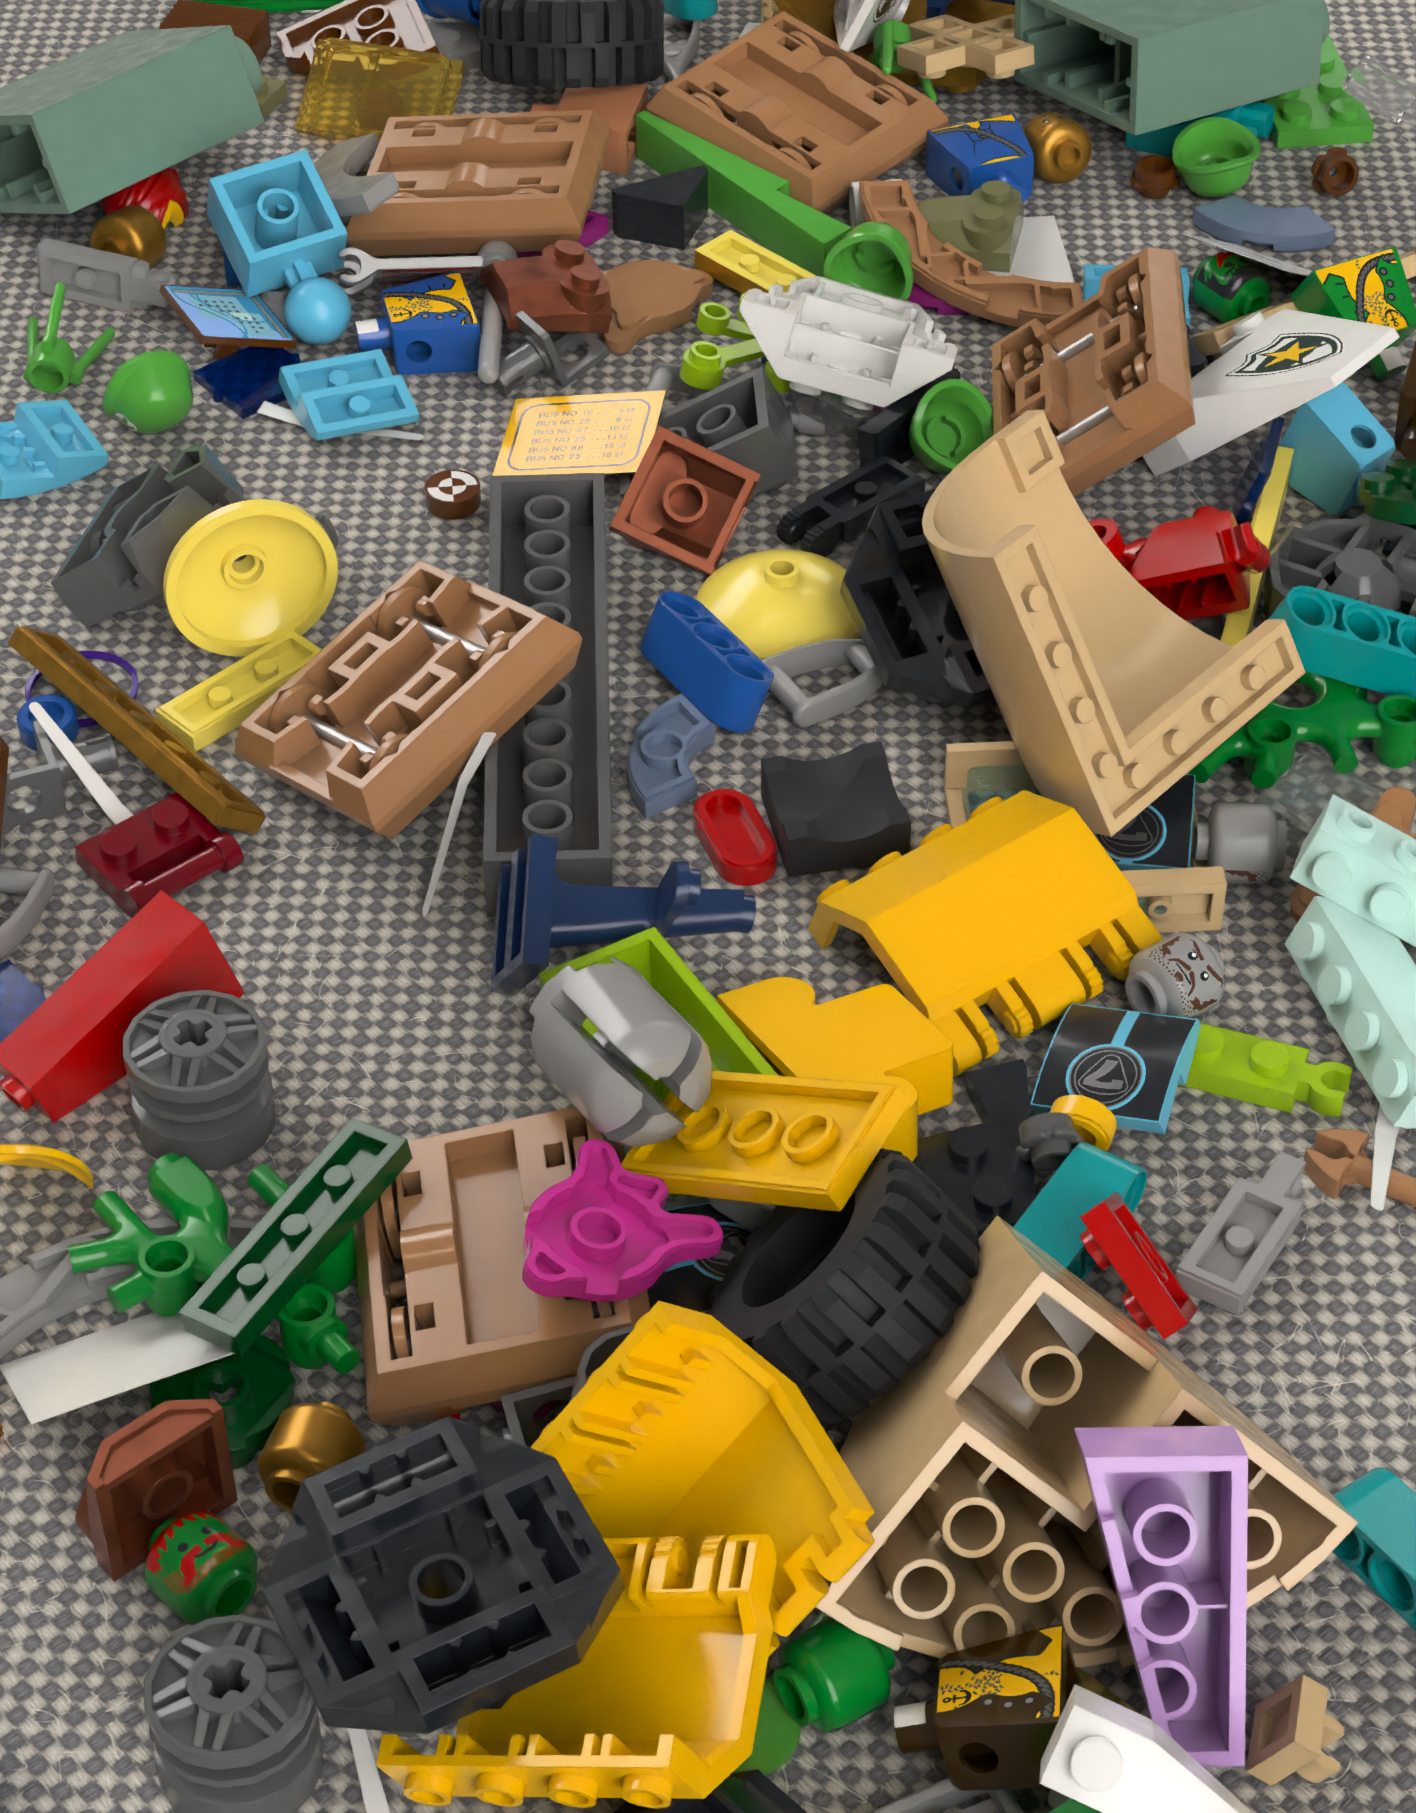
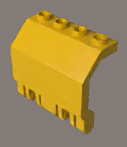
M1026 790L1004 801L999 796L985 801L972 812L968 821L955 828H952L950 824H943L937 827L921 840L918 848L903 856L899 851L887 854L869 869L868 875L852 884L847 879L832 884L818 896L816 900L818 905L808 927L809 932L821 949L832 944L839 925L862 934L908 1001L926 1018L932 1019L940 1031L953 1042L954 1077L979 1064L982 1058L987 1059L1000 1051L997 1034L979 1009L980 1006L987 1003L1000 1023L1005 1026L1006 1031L1011 1036H1014L1015 1039L1018 1038L1020 1040L1032 1033L1033 1029H1040L1064 1015L1071 1003L1083 1004L1086 998L1090 1000L1103 992L1102 988L1104 986L1101 974L1098 972L1097 967H1094L1092 960L1084 951V947L1090 945L1104 966L1108 967L1113 977L1123 981L1128 978L1129 964L1133 957L1139 951L1163 939L1140 908L1135 889L1074 807Z
M733 1534L730 1537H726V1535L706 1536L705 1541H702L701 1549H699L700 1557L697 1560L692 1589H686L690 1560L687 1543H684V1538H680V1536H663V1538H603L621 1569L625 1589L581 1663L513 1694L501 1709H481L459 1719L455 1738L449 1734H440L435 1755H421L398 1735L383 1734L375 1766L404 1787L403 1794L405 1797L431 1806L449 1805L452 1801V1796L477 1797L486 1803L504 1807L520 1806L523 1804L524 1797H549L557 1803L579 1808L594 1806L597 1798H623L629 1803L646 1808H666L671 1805L672 1798L705 1799L753 1751L773 1633L769 1605L777 1558L775 1545L770 1535Z

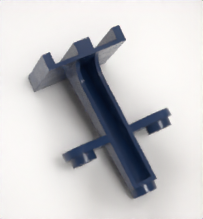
M531 834L528 838V849L518 848L512 854L511 865L502 864L499 867L490 992L510 995L519 993L549 966L550 948L614 943L652 927H655L663 938L730 932L748 934L752 930L756 915L755 897L744 894L745 890L701 888L700 870L690 868L688 861L672 862L658 887L568 884L555 875L558 838Z

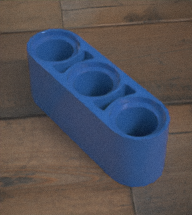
M662 592L657 599L643 634L639 650L714 724L733 732H750L755 725L771 687L774 673L698 600L679 592Z

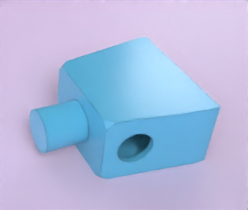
M1344 382L1300 405L1279 446L1294 449L1288 485L1330 515L1337 516L1356 504L1357 483L1360 475L1366 472L1383 471L1386 461L1390 459L1396 448L1394 439Z

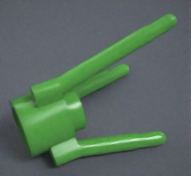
M890 20L879 24L874 30V51L869 55V62L882 69L885 75L905 69V67L897 65V45L912 42L911 30L907 24L901 21ZM918 77L925 95L936 103L937 96L931 80Z
M58 282L55 285L45 334L40 343L37 318L31 317L28 320L27 366L23 378L36 389L45 393L61 392L67 387L69 382L75 385L80 384L85 370L115 336V330L107 328L83 356L75 362V355L72 352L71 346L65 340L57 338L66 288L63 282Z

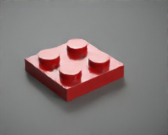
M1117 1191L1080 1216L1087 1227L1084 1232L1079 1234L1082 1243L1103 1271L1112 1265L1128 1287V1291L1123 1293L1121 1298L1134 1320L1143 1330L1148 1331L1155 1326L1164 1340L1190 1322L1198 1308Z

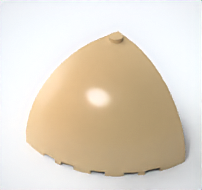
M997 1215L978 1239L981 1250L978 1252L980 1259L978 1273L970 1279L972 1290L965 1304L958 1306L953 1314L954 1322L943 1337H938L927 1350L930 1354L916 1369L911 1367L899 1379L900 1384L885 1397L882 1395L876 1397L870 1402L868 1409L858 1414L839 1454L875 1511L865 1522L874 1537L875 1543L838 1583H833L824 1578L829 1586V1593L819 1602L816 1608L854 1632L893 1650L898 1651L900 1647L939 1659H942L948 1653L1047 1626L1064 1624L1076 1667L1096 1666L1114 1661H1119L1121 1667L1135 1665L1074 1428L1234 1426L1248 1454L1247 1609L1282 1585L1289 1591L1322 1563L1359 1522L1306 1469L1217 1390L1109 1301Z

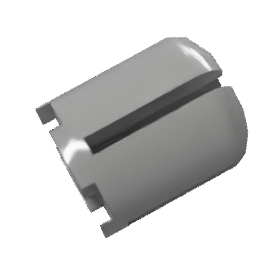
M609 957L615 964H593L578 971L571 965L565 967L544 984L530 1006L529 1013L535 1018L530 1037L533 1053L528 1049L530 1056L597 1131L602 1132L607 1139L621 1145L635 1147L671 1139L687 1125L634 1068L638 1066L654 1080L660 1078L682 1102L699 1113L710 1094L712 1063L709 1046L700 1034L633 966L614 957ZM586 1018H589L599 1029L597 1033L591 1035L582 1025Z

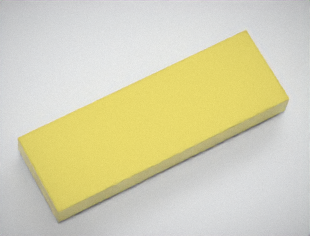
M292 629L155 709L156 719L196 753L239 727L246 718L322 649Z

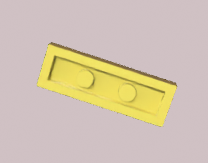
M732 230L695 249V268L710 274L713 278L742 294L754 288L768 293L770 285L774 284L784 286L782 293L788 292L791 281L816 276Z

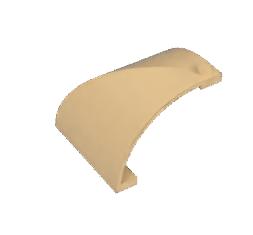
M1027 410L970 453L946 476L936 488L925 507L922 527L1019 756L1034 785L1043 797L1074 807L1092 833L1112 837L1306 672L1285 619L1265 620L1233 647L1183 620L1139 584L1102 542L1070 492L1059 468L1065 461L1044 410Z

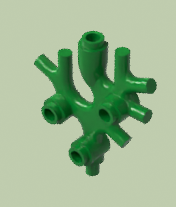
M1305 671L1306 673L1295 682L1303 684L1315 693L1317 700L1313 704L1304 707H1288L1274 700L1271 701L1192 768L1188 774L1196 775V782L1205 783L1225 762L1234 757H1244L1243 769L1248 775L1249 780L1260 789L1275 788L1280 786L1290 776L1295 745L1299 742H1310L1322 747L1328 753L1335 771L1340 774H1347L1358 766V759L1350 741L1363 737L1372 738V749L1379 762L1388 767L1402 768L1409 765L1416 758V698L1409 695L1395 694L1383 698L1376 705L1367 702V688Z
M170 1153L154 1162L148 1172L147 1179L152 1198L181 1226L177 1232L170 1235H157L153 1233L116 1192L107 1191L96 1199L94 1211L114 1233L103 1239L68 1246L73 1274L117 1265H132L137 1268L135 1273L106 1289L110 1303L120 1314L145 1300L147 1306L158 1316L169 1317L179 1315L178 1312L201 1288L200 1283L204 1284L234 1250L227 1242L229 1211L218 1185L194 1159L189 1156L181 1157L176 1153ZM267 1164L257 1166L248 1176L249 1186L271 1208L290 1187ZM354 1227L306 1281L307 1283H304L274 1318L279 1322L282 1349L287 1358L300 1368L317 1369L329 1363L339 1374H346L359 1363L360 1353L346 1339L347 1326L336 1315L335 1301L332 1295L346 1289L357 1274Z

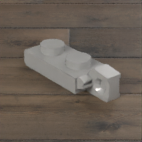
M46 237L37 244L40 291L44 294L53 296L56 283L63 282L66 287L65 299L132 313L135 309H148L151 305L166 308L168 302L159 292L161 284L179 285L178 275L159 269L150 270L148 262L138 261V258Z
M1281 1151L1261 1181L1251 1177L1247 1179L1239 1177L1176 1270L1175 1276L1188 1294L1237 1316L1240 1314L1300 1223L1301 1214L1305 1208V1201L1297 1197L1303 1188L1301 1176L1306 1166V1161Z

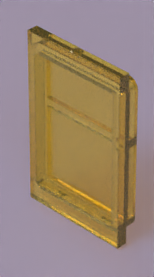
M333 37L326 40L318 39L305 84L295 130L301 134L339 140H348L376 133L380 141L389 117L453 115L459 89L461 88L465 63L460 60L448 59L446 55Z

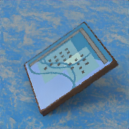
M161 284L159 292L199 343L204 344L205 347L215 348L214 359L233 360L237 355L238 346L296 349L298 341L259 294L247 298L243 289Z

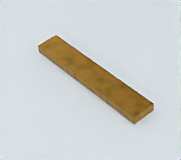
M23 625L22 627H16L8 644L216 826L257 834L266 818V815L263 814L264 811L59 635Z

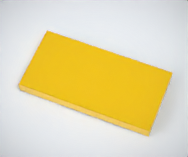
M712 1071L710 1094L699 1113L682 1102L672 1091L669 1092L664 1100L687 1126L669 1140L639 1147L633 1146L621 1165L630 1172L660 1178L667 1185L669 1193L841 1212L910 1101L898 1084Z

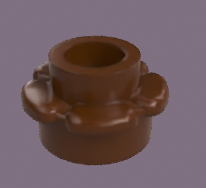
M1341 147L1330 148L1327 150V154L1319 155L1313 162L1311 173L1314 176L1312 185L1315 191L1320 194L1328 192L1335 196L1344 195L1351 191L1357 183L1359 176L1358 165L1353 157L1347 155L1345 149ZM1335 167L1334 173L1330 176V170Z
M1148 155L1136 162V169L1132 172L1130 182L1132 187L1139 191L1141 196L1148 199H1162L1168 195L1170 189L1174 190L1179 186L1180 178L1178 175H1175L1176 168L1172 159L1161 155Z

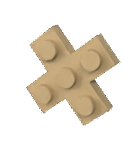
M946 14L907 24L911 30L912 42L897 45V65L917 72V76L924 79L943 77L946 75V70L955 67L976 68L985 71V75L989 78L1002 79L1013 76L1016 69L1034 65V45L1015 39V14L977 24H972Z

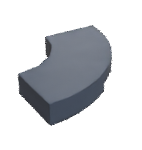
M1233 195L1194 207L1192 223L1198 228L1221 241L1240 246L1244 245L1245 240L1247 243L1258 247L1273 246V252H1306L1330 247L1334 244L1335 229L1307 206L1289 209L1268 208L1249 203L1243 198Z
M680 694L658 706L640 723L635 731L636 738L630 748L629 755H627L629 792L634 804L645 819L697 797V780L689 765L699 751L715 742V725L683 694Z

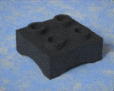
M881 741L860 744L851 751L823 760L801 761L784 756L761 759V798L788 877L874 865L889 853L899 851L903 856L910 852L911 820L906 807L902 805L895 791L886 753Z

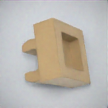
M1303 1674L1255 1705L1246 1768L1247 1773L1273 1786L1295 1771L1309 1782L1320 1783L1340 1770V1762L1333 1757L1327 1756L1321 1750V1747L1325 1748L1344 1736V1727L1334 1717L1326 1714L1328 1688Z

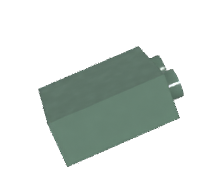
M1015 0V39L1034 45V65L1016 69L1014 80L1137 136L1319 84L1321 47L1329 33V12L1325 0Z
M231 25L127 31L1 87L0 213L71 214L264 123L265 121L255 95L261 87L262 76L259 63L253 51L242 39L234 36Z

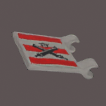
M346 248L339 253V259L354 258L359 264L353 261H344V268L335 270V272L350 271L354 274L352 276L347 274L340 275L342 283L350 286L354 285L350 288L342 287L348 297H353L371 285L407 284L460 271L464 282H474L483 267L482 256L376 259L360 249Z

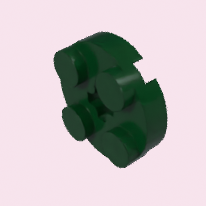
M1390 459L1385 463V471L1362 473L1357 483V507L1364 505V514L1375 519L1401 524H1416V461L1412 459Z
M261 1334L242 1356L234 1353L150 1383L151 1409L164 1401L211 1399L208 1395L211 1391L223 1394L230 1387L237 1388V1397L227 1402H217L223 1408L233 1469L248 1465L254 1459L256 1452L263 1450L281 1413L285 1409L298 1404L295 1378L291 1372L290 1362L284 1350L274 1341Z

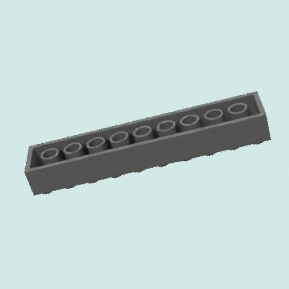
M604 473L490 476L488 589L535 609L536 612L579 632L583 640L575 667L505 732L485 754L483 869L487 917H496L499 867L502 864L511 865L512 854L518 848L528 849V838L531 834L558 838L555 875L562 881L572 885L613 886Z

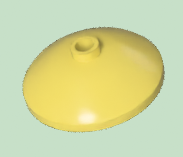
M255 499L241 501L224 506L206 515L181 537L174 547L165 568L163 580L164 599L174 624L193 644L215 654L244 657L292 629L303 635L320 619L335 592L338 578V561L333 543L325 529L305 510L277 500ZM247 555L243 560L235 561L237 558Z
M770 549L740 556L714 571L704 581L696 597V600L713 613L761 660L789 649L819 641L839 638L859 639L861 637L840 594L842 581L847 570L836 562L811 552L793 549Z

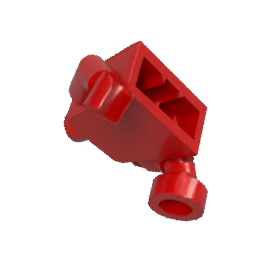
M1202 506L1196 509L1192 518L1160 524L1153 528L1149 537L1139 538L1125 545L1115 521L1105 518L1088 521L1102 542L1136 581L1158 601L1185 621L1249 609L1250 573H1261L1266 570L1270 562L1269 551L1253 533L1250 522L1238 525L1233 513L1226 510L1220 511L1211 506Z

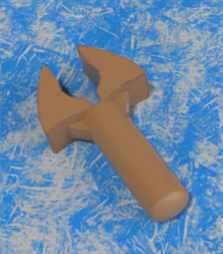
M1327 1129L1316 1132L1314 1150L1308 1147L1305 1150L1304 1161H1306L1304 1171L1311 1181L1327 1196L1337 1199L1340 1190L1349 1184L1358 1183L1371 1189L1373 1160L1369 1159L1366 1154L1369 1133L1349 1129ZM1391 1168L1386 1196L1416 1208V1178Z

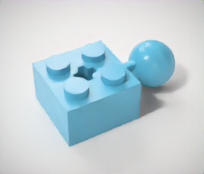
M305 149L209 178L207 215L247 298L288 285L290 292L285 300L284 316L290 331L298 339L313 345H324L342 336L351 320L352 310L349 297L339 284L318 276L344 268V259H339V253L346 249L348 233L307 150Z

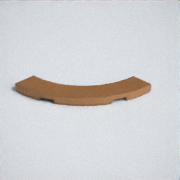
M910 180L859 182L858 197L865 222L877 221L897 228L907 238L912 251L911 267L913 282L946 303L988 320L1021 327L1034 318L1038 319L1045 326L1083 302L1080 283L1036 280L1014 274L1011 276H998L983 270V263L964 254L950 243L943 244L930 231V223L917 205Z

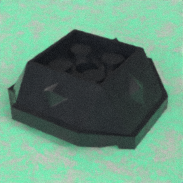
M936 489L880 503L877 505L867 530L844 575L840 594L885 687L912 693L928 704L950 702L970 707L995 700L923 532V513Z
M450 1416L304 1479L292 1508L293 1520L277 1549L263 1587L269 1609L326 1727L379 1730L405 1738H411L420 1733L429 1734L481 1709H501L513 1694L581 1663L625 1589L620 1567L555 1457L514 1441L481 1435L478 1427Z

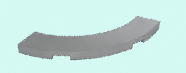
M376 133L341 141L314 163L339 217L371 213L400 189L393 172L371 176H355L374 157L379 144Z
M172 1218L142 1220L157 1235H170L177 1232L181 1227ZM232 1219L227 1233L229 1246L235 1249L258 1222ZM110 1227L71 1237L27 1256L28 1264L0 1278V1360L24 1339L45 1325L74 1310L107 1299V1288L135 1273L137 1270L135 1266L117 1265L73 1274L68 1246L108 1237L114 1233Z

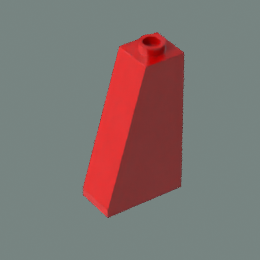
M161 890L0 1043V1072L4 1076L0 1081V1090L21 1111L26 1113L34 1106L55 1123L127 1075L123 1060V1036L133 1018L151 1003L175 993L186 991L211 990L231 994L237 998L245 994L204 921Z

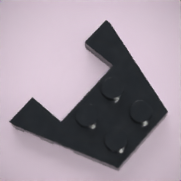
M1023 1059L967 1072L966 1092L982 1123L918 1139L917 1156L912 1161L971 1218L972 1223L976 1226L978 1239L997 1215L1014 1227L1036 1198L1035 1174L1032 1160H1020L1015 1150L1017 1146L1021 1145L1018 1128L1023 1121L1030 1118L1027 1066Z

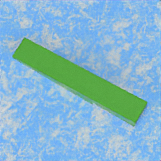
M645 110L636 114V148L639 160L662 176L704 165L708 169V208L771 252L816 276L826 278L823 267L829 251L835 244L844 239L847 233L852 230V227L790 197L789 181Z

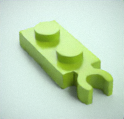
M1200 1023L1201 1028L1186 1085H1178L1292 1113L1295 1101L1298 1100L1306 1102L1311 1109L1321 1115L1329 1117L1341 1116L1345 1092L1348 1093L1353 1071L1351 1067L1339 1062H1323L1318 1065L1307 1063L1309 1049Z

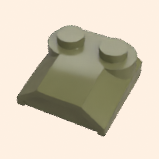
M994 180L985 182L980 188L974 190L971 195L949 196L920 201L919 209L930 223V231L943 244L948 242L964 254L983 263V270L1010 272L1024 223V204L1018 190L1012 188L1007 182Z

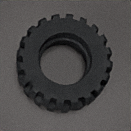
M481 0V70L486 78L492 82L525 87L537 86L540 88H601L607 86H629L630 84H643L648 81H655L664 69V4L662 0Z
M883 1148L879 1150L841 1212L777 1205L771 1211L773 1214L761 1227L757 1226L745 1240L747 1244L739 1255L732 1257L723 1271L725 1274L723 1281L715 1286L709 1299L711 1309L705 1312V1314L712 1315L794 1382L823 1428L840 1424L842 1417L846 1415L855 1417L869 1408L872 1400L879 1395L885 1397L900 1384L899 1379L911 1367L916 1369L930 1354L927 1350L938 1337H943L954 1322L953 1314L958 1306L965 1304L972 1290L970 1279L978 1273L980 1264L978 1252L981 1250L976 1226L972 1223L971 1218L907 1156H904L899 1151Z

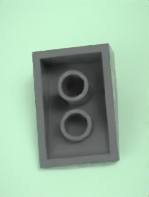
M762 366L667 410L659 416L656 430L658 426L664 427L761 474L751 497L764 491L779 489L790 479L799 475L791 414ZM619 473L620 496L622 499L635 473Z

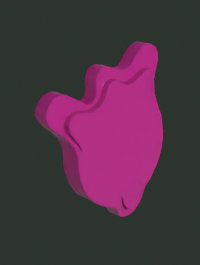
M591 1139L582 1143L579 1147L576 1168L573 1174L566 1180L549 1187L534 1200L528 1212L523 1240L526 1259L523 1265L522 1279L530 1290L546 1297L569 1296L596 1302L620 1301L635 1297L653 1286L662 1273L676 1263L716 1256L720 1252L723 1241V1230L715 1219L708 1216L676 1214L664 1211L663 1208L666 1205L669 1190L663 1180L625 1170L612 1145L600 1139Z

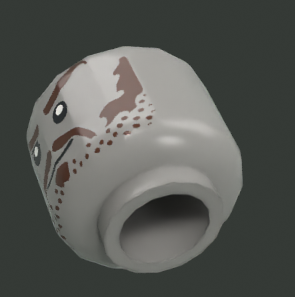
M1218 802L1210 810L1208 823L1196 822L1194 831V860H1206V867L1223 866L1227 883L1262 885L1271 879L1274 870L1284 869L1287 852V824L1285 820H1277L1274 810L1269 805L1264 803Z
M1185 932L1170 935L1139 951L1133 957L1129 964L1128 978L1125 983L1127 998L1134 1011L1195 1019L1214 1009L1222 999L1224 990L1223 976L1225 973L1224 963L1218 951L1198 937Z

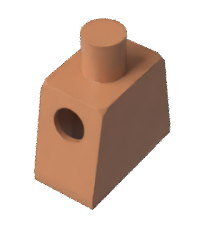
M630 84L629 86H607L601 88L566 87L558 105L533 103L531 112L594 110L610 125L611 129L603 158L602 170L627 175L637 153L636 114L643 110L646 111L648 84Z

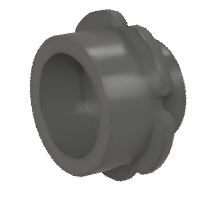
M1060 1112L1042 1113L1032 1116L1020 1124L1018 1131L1021 1145L1017 1146L1015 1150L1020 1160H1032L1034 1169L1039 1171L1058 1170L1072 1150L1080 1142H1083V1137L1078 1136V1131L1074 1129L1072 1118L1069 1115Z

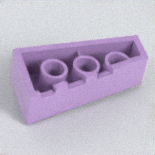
M1234 1426L1074 1428L1148 1718L1162 1728L1203 1767L1245 1766L1248 1454Z

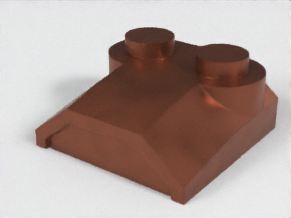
M558 240L555 244L546 246L542 251V256L493 262L483 267L480 271L479 279L485 283L504 316L509 330H521L515 315L522 310L545 331L608 333L612 318L610 286L592 256L586 252L585 247L580 243L571 240Z
M658 426L610 524L609 530L622 536L627 543L635 548L652 550L710 576L721 561L761 474L664 427Z
M214 1399L164 1401L101 1441L86 1480L87 1487L80 1498L75 1521L78 1528L93 1543L97 1563L114 1582L145 1562L149 1552V1541L153 1533L168 1519L182 1517L187 1513L202 1510L217 1515L238 1501L223 1408Z

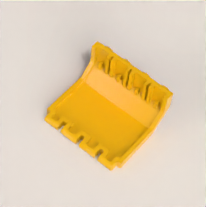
M658 1301L649 1312L643 1315L637 1321L631 1333L603 1365L589 1376L587 1383L555 1420L546 1425L540 1437L530 1447L556 1458L602 1538H663V1536H680V1538H684V1543H687L690 1560L686 1589H692L697 1560L700 1557L699 1549H701L702 1541H705L706 1536L726 1535V1537H730L733 1534L770 1535L775 1545L777 1559L769 1605L773 1624L769 1656L780 1645L776 1633L783 1637L789 1636L829 1593V1586L824 1578L833 1583H838L875 1543L872 1533L865 1524L875 1511L798 1386L712 1315Z

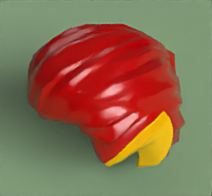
M170 167L101 199L105 216L129 205L142 206L159 219L164 231L169 222H172L174 227H177L183 223L189 214V203L186 198L187 192L180 182L176 169H170Z

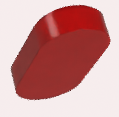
M717 789L699 797L693 808L694 831L720 877L727 882L741 886L757 885L770 879L777 869V844L753 801L747 795L732 789Z

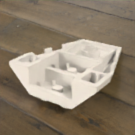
M820 276L791 281L788 292L783 293L784 286L779 284L770 285L768 293L762 292V290L757 288L749 289L741 300L739 311L778 378L790 381L789 387L803 394L818 396L821 394V390L841 395V401L844 404L861 410H873L874 405L886 407L951 371L958 352L955 344L944 343L946 334L942 330L935 329L934 334L931 332L934 321L919 304Z

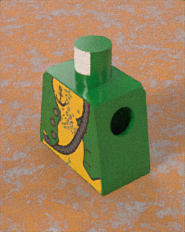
M1395 247L1314 270L1290 295L1296 308L1302 312L1395 328L1400 338L1371 359L1369 364L1378 381L1388 380L1407 368L1398 346L1416 329V307Z

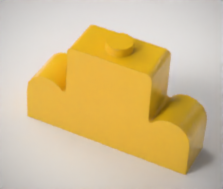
M792 977L770 978L717 995L718 1004L778 1076L898 1084L910 1103L881 1147L883 1149L899 1151L913 1161L917 1156L918 1115L947 1106L953 1102V1042L940 1031L932 1019L926 1018L892 985H876L818 1005L815 1003V991L812 986L803 980Z

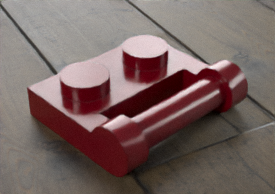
M177 792L75 846L77 864L130 918L134 917L161 890L171 897L218 870L227 873L244 862L242 850L236 839L228 832L221 833Z

